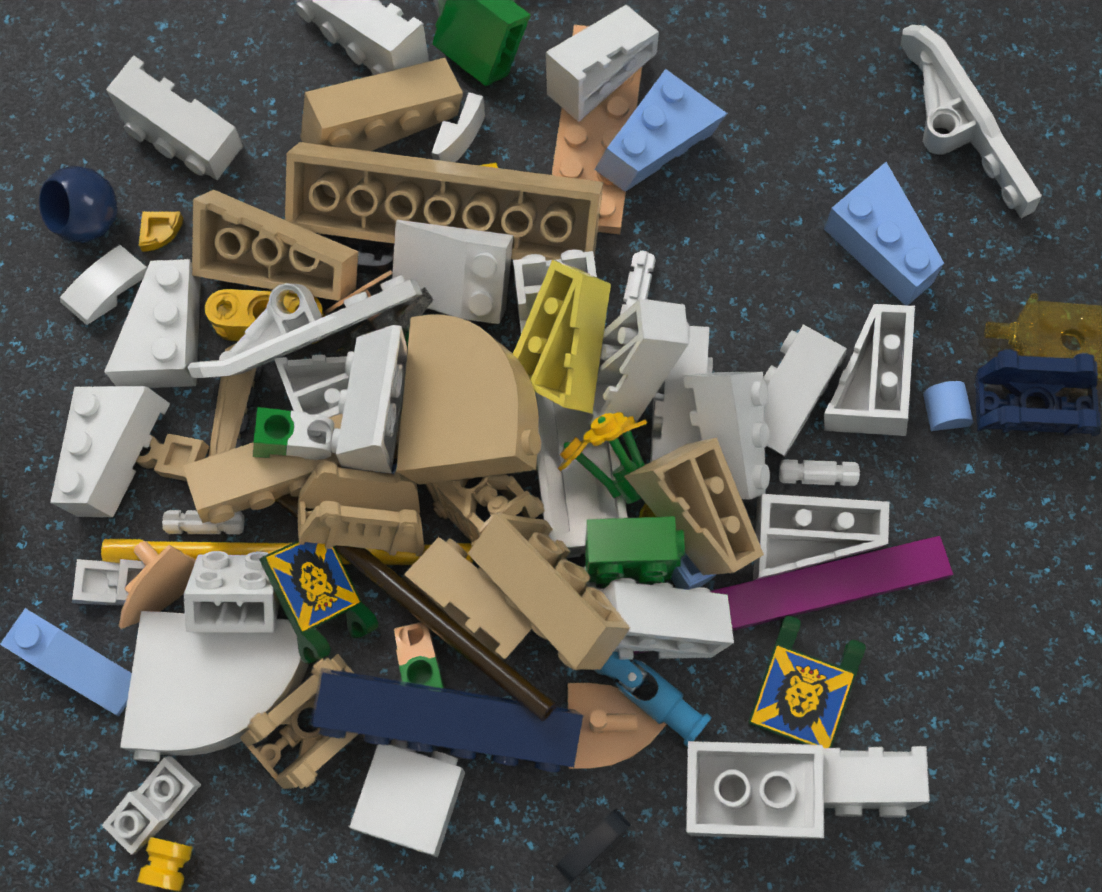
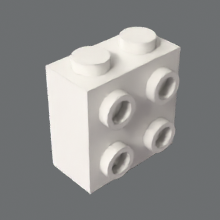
M212 551L204 555H198L184 592L186 632L274 633L280 601L259 558L269 553L258 551L247 555H228L222 551Z
M392 739L390 745H377L349 828L438 857L465 771L462 767L456 766L457 758L437 751H433L431 758L415 753L416 750L406 747L407 741Z

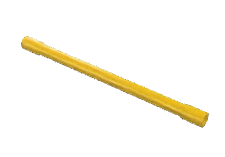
M104 539L101 548L102 561L120 563V559L141 561L134 553V548L144 540ZM147 541L158 554L168 545H171L195 560L198 555H204L212 551H222L228 555H247L258 551L272 553L292 544ZM457 543L467 554L472 548L471 543ZM424 545L423 553H424L431 545ZM365 548L385 565H413L421 557L416 556V553L397 551L396 555H389L384 550ZM338 554L343 564H351ZM468 554V556L465 559H467L471 564H473V559Z

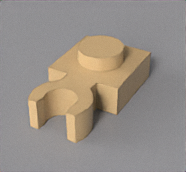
M167 434L165 442L162 444L152 436L149 453L144 456L139 455L136 462L144 468H154V471L160 476L187 481L182 466L204 459L209 446L203 440Z

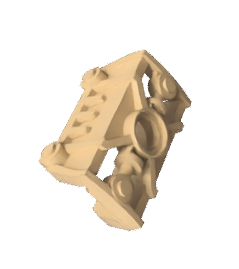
M323 460L319 462L299 494V544L304 545L305 542L325 544L327 549L340 545L380 549L388 552L389 555H396V552L400 551L416 553V556H422L424 540L421 517L419 515L417 483L396 471L394 474L355 470L338 468V464L333 461ZM305 508H311V509H314V510H313V511H306Z
M506 474L483 476L477 486L469 489L464 487L473 478L425 484L435 501L433 503L435 513L440 518L446 519L448 517L472 542V547L495 513L516 516L521 512L524 517L537 518L545 511L544 505L538 497L535 498L528 491L524 492L518 482L512 476L509 477ZM496 490H498L503 496H497L498 493ZM477 503L485 507L487 506L491 517L485 522L476 515Z
M339 654L335 655L331 660L327 657L316 662L311 670L313 675L268 714L264 711L261 714L258 712L254 715L247 725L249 730L240 737L243 743L283 789L296 788L297 786L302 789L310 786L316 780V771L358 735V733L346 732L345 738L327 737L319 734L320 727L312 732H304L297 724L299 713L305 708L314 707L321 668L338 671L343 669L344 672L354 673ZM287 724L279 731L283 737L276 743H266L258 748L253 746V744L258 743L270 734L278 725ZM301 741L298 758L278 775L273 768L280 760L281 750L288 744L293 748Z

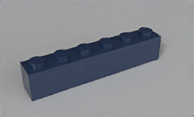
M321 668L311 723L313 727H320V735L327 737L345 738L346 732L364 734L363 741L377 745H389L390 739L407 741L406 747L416 751L432 752L433 746L450 748L449 754L456 757L475 759L476 752L493 755L492 761L500 764L517 766L519 759L535 761L534 767L537 769L560 772L561 766L574 767L583 715L574 709L556 707L550 717L542 722L514 699Z

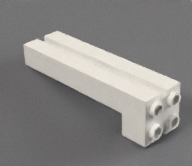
M568 250L561 254V259L555 260L597 277L593 251ZM531 254L522 259L513 260L521 333L552 261H546L545 257L540 254ZM535 392L539 414L538 433L541 439V449L537 454V471L541 502L545 510L543 512V520H546L553 528L548 536L554 542L556 540L563 541L570 550L566 558L581 557V554H585L587 519L628 518L626 503L622 495L613 499L607 488L576 459L562 471L558 470V467L564 461L559 455L564 449V443L570 442L575 437L582 441L584 434L592 429L588 423V413L564 408ZM605 441L598 446L588 443L582 453L614 481L615 478L612 472L620 466V461L610 443Z

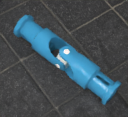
M613 652L601 669H593L597 674L618 679L619 682L615 684L619 691L658 724L664 722L684 739L683 744L688 747V741H694L712 718L707 713L702 715L682 699L683 693L642 661L634 659L635 663H631L630 659L619 660V652ZM649 673L658 683V691L651 700L643 701L637 699L631 693L643 685L644 679Z

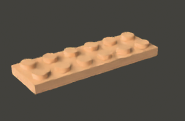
M574 25L573 36L589 26ZM642 67L579 122L563 108L561 109L552 175L604 182L598 232L620 235L626 192L594 169L607 147L637 108Z

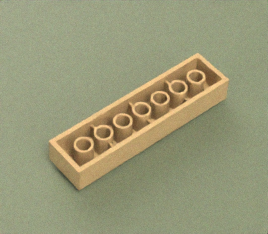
M299 142L287 152L285 220L314 233L394 244L396 221L404 220L513 235L512 260H519L531 254H540L545 257L546 261L561 259V254L568 250L593 251L595 257L604 182Z

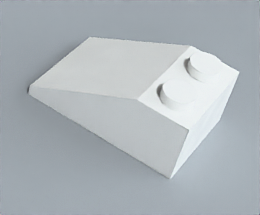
M397 220L392 279L403 275L405 281L410 279L417 281L422 295L407 302L461 319L500 324L507 305L513 235Z
M688 741L686 833L690 836L824 838L823 745Z

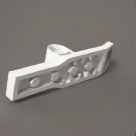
M910 25L904 28L901 46L908 58L923 71L925 84L923 91L927 114L923 134L925 148L929 152L942 155L971 142L982 157V165L990 178L995 177L1001 186L1002 197L1006 205L1010 209L1015 208L1020 218L1035 212L1042 195L1003 137L993 114L945 40L927 26ZM945 128L950 133L940 134L936 132L934 129Z
M403 275L380 284L382 292L369 298L366 292L354 295L343 301L346 308L322 318L315 299L308 288L300 284H281L273 289L266 309L246 329L245 335L230 351L223 352L219 360L192 362L188 366V370L192 378L232 376L246 373L273 361L274 358L285 356L421 296L422 292L416 280L410 279L405 281ZM291 290L298 295L300 300L299 307L294 313L287 311L283 302L285 295Z

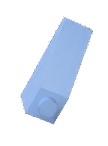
M26 608L0 643L4 648L117 716H120L127 705L132 673Z

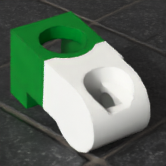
M258 407L253 457L270 458V454L298 456L312 460L329 458L332 455L331 443L335 425L334 421L324 416L311 415L306 412Z

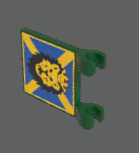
M296 541L259 558L297 636L299 655L305 664H311L318 659H322L328 656L331 651L328 641L315 627L346 612L349 633L354 638H360L378 628L379 623L376 616L362 603L335 546L327 549L325 544L305 542L304 545H301L299 541Z
M786 616L781 623L748 724L803 745H823V748H832L866 646L857 640L848 642L844 648L840 666L792 649L801 621L797 618Z

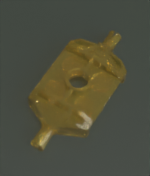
M1032 293L1015 322L1009 324L987 321L985 324V338L1008 339V345H1013L1014 351L1018 352V356L1073 358L1080 353L1094 355V360L1097 361V380H1102V306L1037 300L1038 293ZM1063 335L1074 336L1080 343V349L1070 350L1066 348L1062 343L1061 337Z

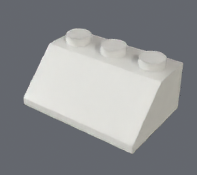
M391 325L357 337L354 352L349 351L347 354L345 372L346 376H350L348 389L341 390L338 405L339 414H343L341 428H335L333 431L331 443L332 453H336L342 468L383 473L392 472L403 405L408 351L401 326Z

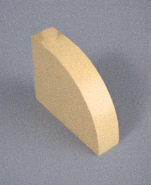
M431 314L411 317L396 472L420 485L536 470L537 454L541 449V439L538 433L539 414L537 399L530 378L520 361L511 351L470 321L448 315Z

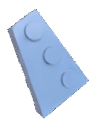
M665 69L607 147L594 170L626 192L661 169L664 164L676 156L679 157L687 152L691 146L702 139L705 140L710 137L727 113Z
M887 162L831 208L824 230L904 305L908 306L934 283L944 262Z

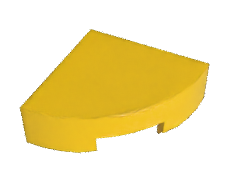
M142 212L139 247L142 252L159 249L168 244L177 235L183 223L181 212Z

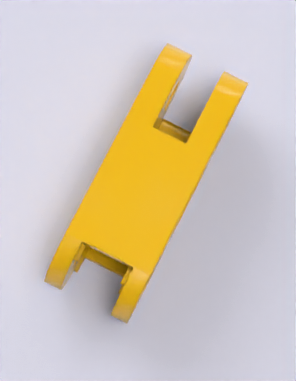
M218 290L207 299L205 314L210 323H212L217 335L226 340L239 341L245 335L246 329L266 309L272 291ZM290 292L285 295L284 307L290 313H294L300 304L299 297L296 293ZM314 297L323 318L326 316L318 298Z

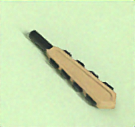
M234 345L226 348L225 351H230ZM264 365L246 373L221 376L220 383L214 386L212 399L216 403V409L210 412L208 423L212 429V435L207 437L205 441L209 446L207 451L208 457L243 446L239 439L241 434L248 429L250 418L246 413L248 408L254 406L257 395L254 384L261 379Z

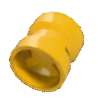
M150 837L146 851L149 855L148 861H151V863L140 869L137 882L181 892L184 877L181 872H178V869L183 868L184 863L190 860L193 847Z

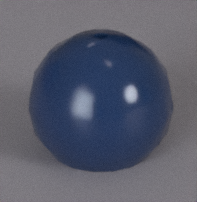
M69 166L57 170L44 182L39 194V210L46 227L61 239L86 243L103 236L111 228L117 215V198L110 182L95 170Z

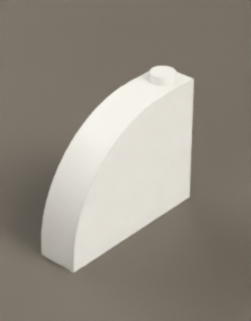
M141 611L120 748L134 753V760L160 762V755L205 754L225 749L241 742L240 737L249 730L247 726L250 723L249 720L258 712L261 714L265 711L268 714L300 686L309 664H305L299 655L297 636L289 620L277 619L274 633L186 632L185 613Z

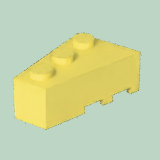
M555 260L551 261L513 355L526 370L534 392L564 408L592 414L611 284L587 272Z

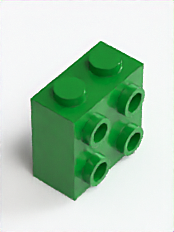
M446 0L443 12L436 22L437 30L432 45L483 85L487 86L508 76L531 14L512 0Z
M675 516L587 519L585 561L586 572L591 577L587 583L596 582V587L606 588L613 580L630 578L639 581V584L653 585L664 583V580H671L675 567L681 566V556L685 554L683 530H676Z

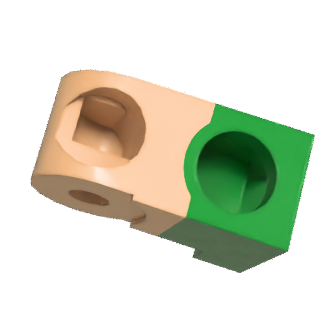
M422 622L394 628L397 645L396 653L402 681L445 688L430 629Z

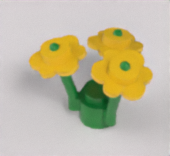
M622 412L606 413L599 416L591 423L592 429L584 434L582 441L575 437L570 442L564 443V449L559 454L564 461L560 464L558 470L562 471L576 459L607 488L613 499L622 495L627 504L636 502L641 499V496L625 478V475L645 466L631 430L647 424L646 419L636 423L633 416L625 417ZM621 434L623 435V438L625 440L632 460L629 459L621 443L618 440V437ZM605 441L610 443L622 464L612 472L615 478L614 481L582 453L588 443H592L593 446H598Z

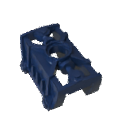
M1012 349L1000 351L998 357L991 359L976 374L977 430L1002 429V432L1005 433L1011 430L1062 432L1064 436L1082 433L1091 434V436L1096 437L1101 432V421L1096 389L1098 378L1097 361L1094 360V355L1080 353L1073 358L1018 356V352ZM984 384L1003 385L1012 394H1007L1006 399H999L995 393L984 391ZM1064 388L1088 389V396H1082L1075 402H1067L1065 396L1055 395ZM1029 396L1039 397L1044 401L1046 409L1027 408L1026 398Z

